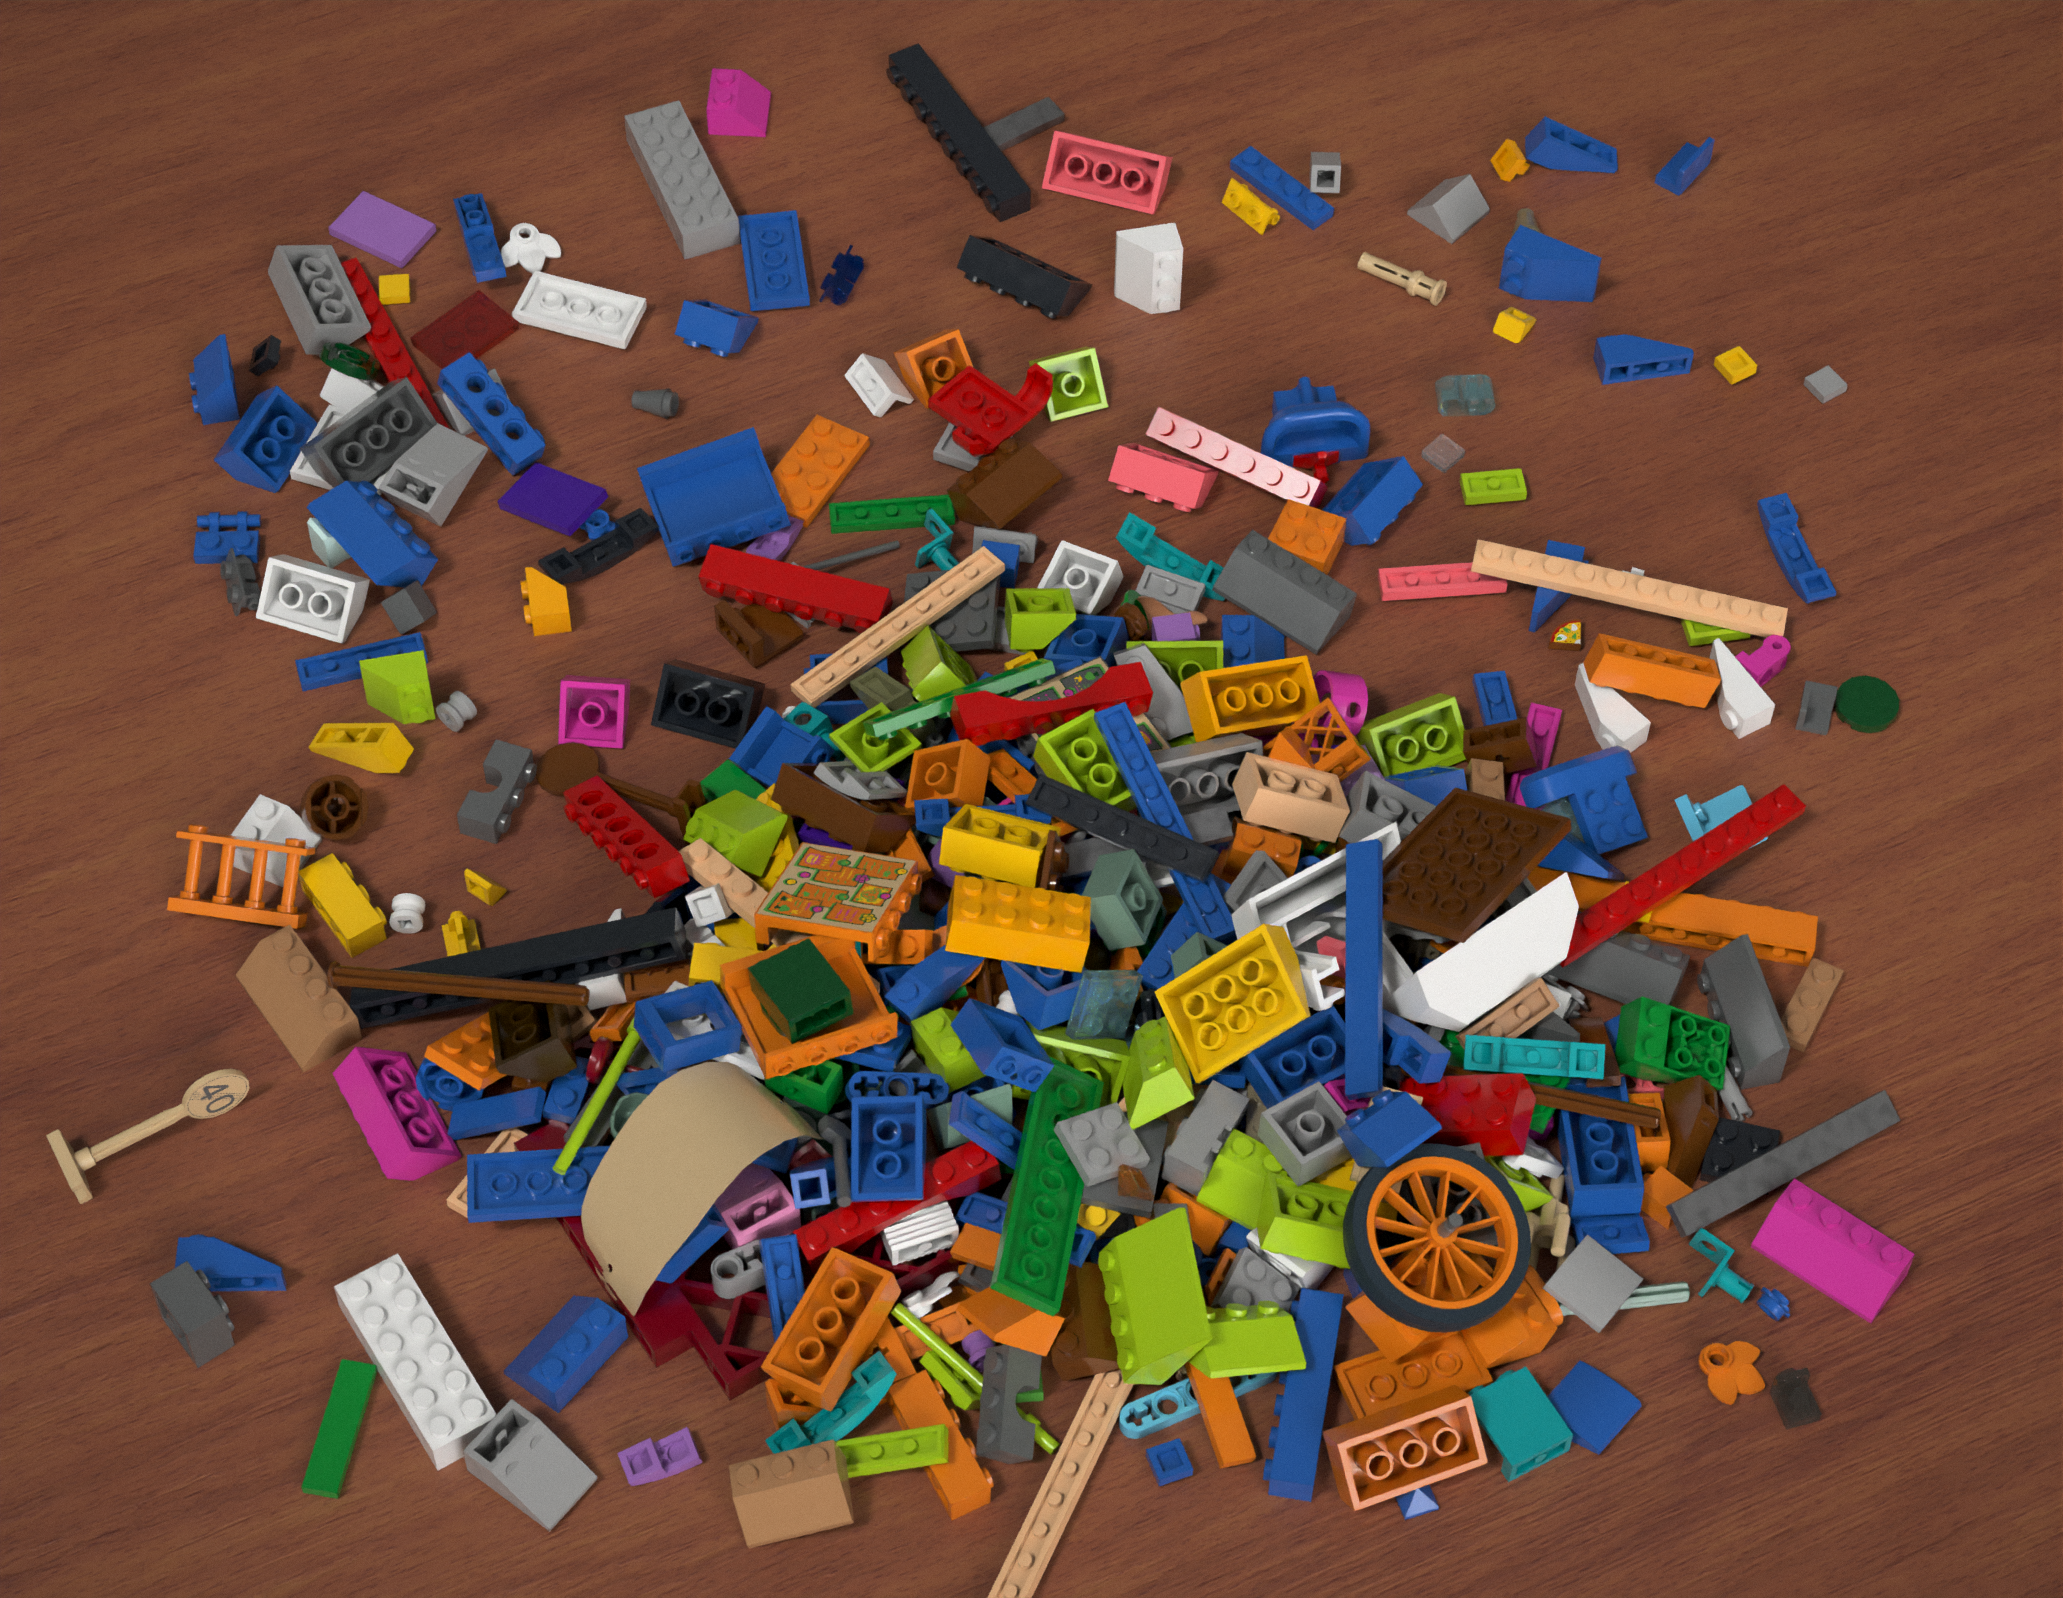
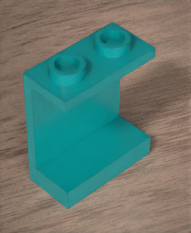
M1526 1366L1517 1371L1508 1370L1501 1374L1496 1382L1486 1387L1483 1385L1477 1386L1467 1393L1472 1398L1477 1420L1503 1456L1501 1472L1508 1482L1569 1451L1573 1433Z

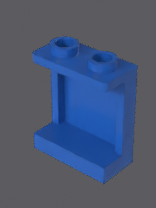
M766 706L729 759L747 775L770 787L773 783L776 784L782 763L819 764L821 762H829L835 750L822 737L810 735L785 721L776 711Z

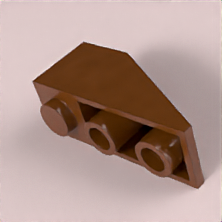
M1701 1075L1663 1087L1664 1101L1662 1105L1671 1140L1668 1167L1666 1169L1690 1188L1693 1186L1719 1120L1717 1089Z

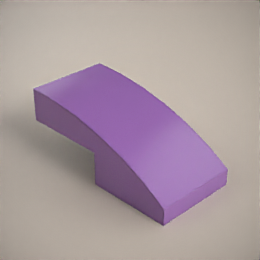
M788 515L790 526L759 536L747 548L746 553L781 561L802 529L803 521Z
M688 1427L655 1443L651 1438H648L618 1453L631 1486L657 1481L703 1463L693 1435Z

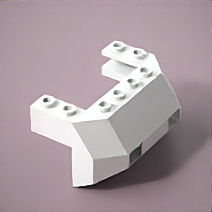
M1394 822L1358 842L1379 839L1383 844L1384 860L1401 843L1397 823ZM1346 848L1248 899L1231 915L1237 940L1264 923L1284 927L1298 957L1308 1007H1312L1316 1011L1332 1007L1334 1001L1345 996L1343 988L1320 985L1319 980L1338 971L1339 967L1336 957L1319 954L1316 942L1324 936L1346 942ZM1383 919V932L1388 938L1400 934L1411 936L1412 939H1433L1436 943L1451 941V939Z
M1567 872L1536 891L1526 877L1492 913L1495 920L1472 934L1465 943L1460 942L1416 973L1411 971L1383 932V1009L1416 1022L1460 1032L1531 981L1556 967L1567 958L1579 908Z

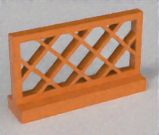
M1329 697L1290 726L1296 734L1306 733L1304 743L1309 747L1311 755H1320L1319 761L1314 764L1315 769L1336 774L1340 782L1371 760ZM1330 711L1332 716L1329 726L1317 727L1319 718ZM1314 734H1326L1322 748L1311 747ZM1334 735L1346 736V741L1335 749H1331ZM1277 736L1263 746V756H1269Z

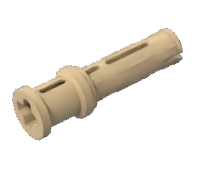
M1364 252L1358 262L1357 268L1359 270L1406 288L1408 295H1418L1426 298L1434 306L1440 303L1445 294L1447 282L1442 279L1437 281L1427 277L1423 271L1415 270L1411 272L1391 262L1370 255L1368 252Z

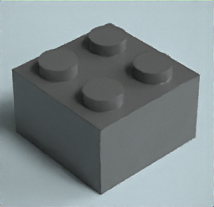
M188 1261L150 1283L161 1318L197 1368L235 1345L231 1335V1331L235 1330V1327L227 1315L229 1309L219 1294L213 1297L209 1291L211 1285L201 1269L195 1272Z

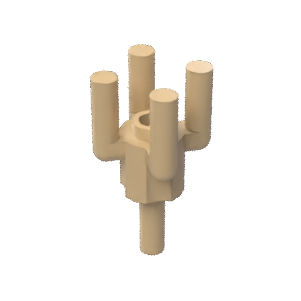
M1560 1174L1557 1179L1551 1177L1549 1193L1553 1196L1551 1201L1536 1208L1534 1213L1525 1212L1531 1236L1529 1264L1535 1270L1539 1250L1542 1247L1551 1248V1253L1559 1257L1556 1271L1575 1249V1239L1568 1234L1571 1222L1569 1216L1570 1209L1568 1205L1561 1203L1565 1184L1563 1174Z

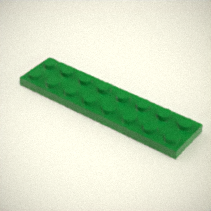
M1048 1056L1055 1066L1037 1091H1031L990 1288L1053 1317L1060 1311L1084 1188V1182L1057 1137L1054 1128L1057 1122L1098 1109L1100 1107L1104 1082Z

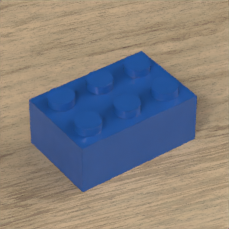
M1334 1006L1306 1018L1243 1057L1241 1071L1267 1109L1318 1081L1324 1086L1329 1081L1345 1079V1022Z

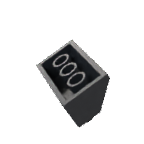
M969 235L956 267L966 272L965 278L976 283H981L983 280L991 284L990 290L1002 295H1006L1007 292L1016 296V302L1027 307H1031L1034 304L1041 308V314L1053 319H1057V316H1069L1092 287L1091 283L992 237Z

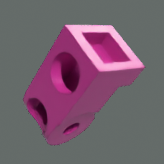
M1770 635L1766 637L1763 645L1751 655L1741 651L1735 658L1757 684L1762 687L1785 668L1791 645L1783 636Z

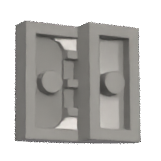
M851 761L821 762L814 771V774L830 787L858 799L901 798L907 794V791L887 771L861 773Z
M1587 1235L1553 1274L1543 1289L1600 1333L1640 1285L1643 1278Z

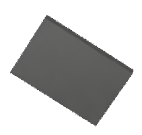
M1123 1112L1128 1120L1127 1112ZM1153 1119L1134 1129L1135 1134L1150 1157L1146 1167L1086 1187L1084 1183L1081 1203L1150 1218L1168 1121Z

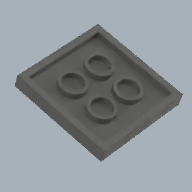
M949 570L907 574L904 603ZM1001 574L929 625L955 651L994 648ZM917 635L899 647L900 653Z

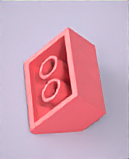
M1128 443L1118 446L1108 481L1117 483L1116 489L1133 493L1135 489L1144 492V498L1162 503V500L1165 499L1174 502V508L1191 512V509L1202 507L1218 476L1219 470L1137 443Z

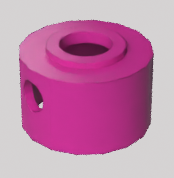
M1327 670L1318 671L1313 675L1320 703L1326 693H1331V701L1342 715L1354 736L1357 735L1367 713L1368 694L1364 679L1360 675ZM1351 702H1356V709L1351 717L1350 704ZM1330 711L1318 720L1317 727L1329 726L1332 716ZM1334 735L1335 737L1346 738L1345 735Z

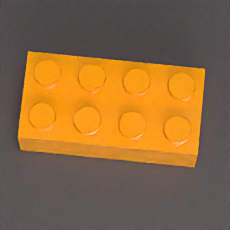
M1307 655L1202 671L1180 683L1196 743L1239 733L1254 736L1282 731L1285 727H1290L1320 704Z
M955 875L948 903L945 951L1081 973L1090 943L1091 897L1015 885L1008 882H996L976 877Z

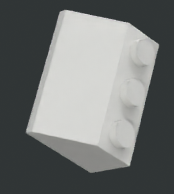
M1175 223L1116 231L1114 295L1116 298L1149 314L1180 310L1183 246Z
M285 554L269 557L256 618L343 644L364 609L370 579Z

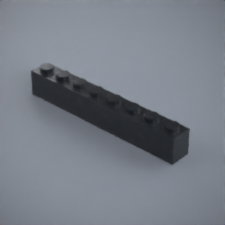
M915 44L888 55L889 68L886 69L889 81L892 84H896L904 101L912 105L917 118L920 121L923 120L927 125L931 137L939 141L944 154L947 157H951L955 162L957 171L961 176L967 178L974 194H979L984 201L987 211L993 213L999 222L1030 211L1031 189L920 44Z

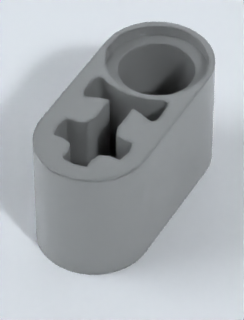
M759 1240L723 1253L713 1260L711 1264L713 1289L718 1296L731 1299L766 1285ZM728 1273L735 1275L734 1277L729 1279L721 1277L722 1275Z

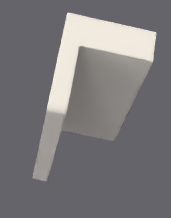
M862 353L844 375L874 416L882 418L896 400L911 404L914 400L885 360Z
M332 368L320 393V397L333 406L351 411L384 386L375 380L357 379Z

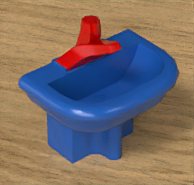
M1302 377L1294 389L1273 392V417L1262 436L1261 454L1292 468L1312 469L1314 478L1323 483H1327L1329 480L1326 470L1327 466L1339 463V461L1365 459L1368 456L1371 433L1369 419L1351 404L1337 401L1334 386L1314 387L1311 385L1309 377Z

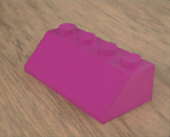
M355 1047L333 1072V1076L387 1179L414 1181L458 1161L462 1156L453 1139L448 1135V1130L431 1098L428 1101L425 1100L416 1088L415 1077L417 1072L407 1053Z
M1795 1178L1776 1201L1751 1244V1248L1869 1323H1872L1907 1276L1915 1255Z

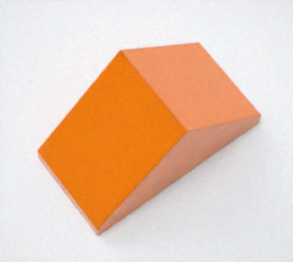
M768 1379L765 1382L767 1408L777 1431L793 1418L802 1426L823 1409L799 1398L775 1379Z

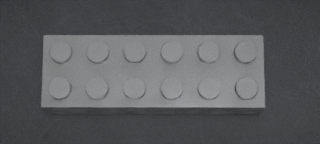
M680 101L625 115L627 142L684 259L740 244L739 219Z

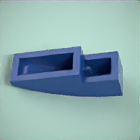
M1383 1009V1062L1388 1066L1399 1065L1419 1084L1440 1082L1452 1052L1421 1029Z

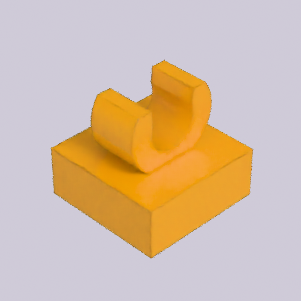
M1509 139L1504 141L1490 160L1501 180L1508 182L1516 174L1523 175L1530 167L1529 163H1525L1524 154L1516 142Z

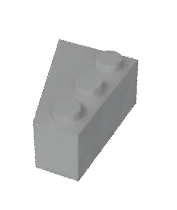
M1143 642L1114 652L1118 666L1141 661L1153 691L1149 711L1145 712V714L1166 741L1193 732L1183 693L1146 644Z
M1212 1080L1207 1090L1201 1088L1192 1105L1195 1109L1190 1117H1184L1176 1133L1178 1136L1172 1145H1168L1162 1156L1161 1164L1164 1165L1161 1178L1198 1196L1220 1150L1232 1130H1237L1245 1116L1250 1099L1215 1080Z

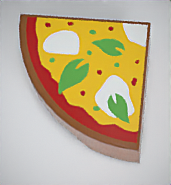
M1581 619L1565 621L1553 630L1548 649L1580 651Z

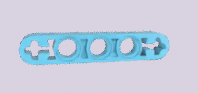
M1278 1372L1251 1374L1250 1380L1248 1375L1239 1376L1242 1382L1238 1386L1232 1387L1235 1396L1239 1397L1273 1382L1278 1376ZM1189 1378L1125 1405L1120 1411L1119 1416L1120 1431L1128 1438L1139 1439L1201 1413L1197 1400L1193 1399L1189 1393L1192 1389ZM1162 1400H1171L1175 1402L1178 1409L1172 1414H1164L1159 1411L1157 1405ZM1148 1407L1151 1408L1152 1415H1147ZM1134 1415L1136 1419L1142 1418L1141 1425L1136 1426L1134 1422L1129 1423V1416Z

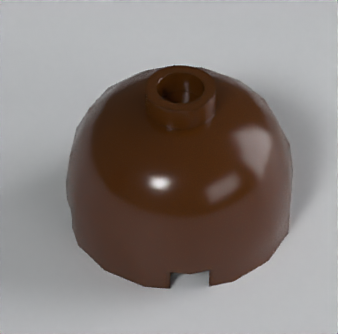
M335 774L321 777L307 787L301 798L300 813L303 823L311 833L319 838L335 841L350 838L364 825L369 809L367 796L363 789H360L353 782V779L348 776Z

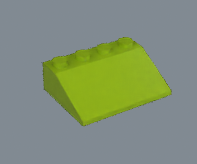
M1182 1207L1176 1208L1115 1237L1099 1252L1098 1265L1103 1274L1105 1300L1109 1305L1112 1320L1111 1332L1116 1341L1118 1352L1117 1364L1122 1372L1123 1383L1162 1385L1212 1340L1186 1209Z

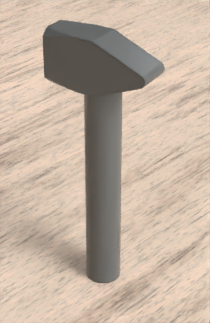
M825 1115L819 1120L818 1131L821 1137L833 1144L837 1204L841 1207H847L852 1202L847 1148H851V1130L841 1121Z

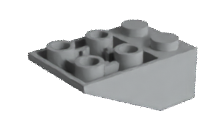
M437 423L394 462L379 489L391 503L441 527L487 453L488 447Z
M513 1399L503 1407L463 1450L467 1471L548 1531L553 1529L598 1479L539 1418Z

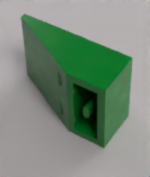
M1641 996L1621 1007L1615 1058L1620 1073L1642 1080L1670 1084L1701 1075L1715 1089L1722 1090L1730 1025Z

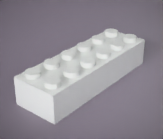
M397 1253L334 1286L340 1309L373 1364L377 1366L379 1374L437 1471L464 1457L463 1450L497 1414L399 1254Z

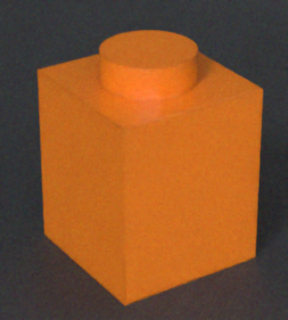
M1660 1166L1652 1175L1646 1173L1643 1176L1644 1194L1641 1210L1668 1230L1674 1222L1666 1206L1694 1190Z

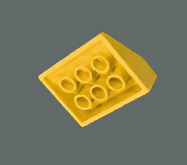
M1264 923L1155 991L1192 1076L1198 1084L1310 1017L1298 957L1284 927Z

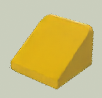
M1510 307L1499 313L1493 332L1514 343H1519L1533 327L1537 319L1514 307Z
M468 868L464 871L467 891L489 906H493L507 892L505 887L483 873Z

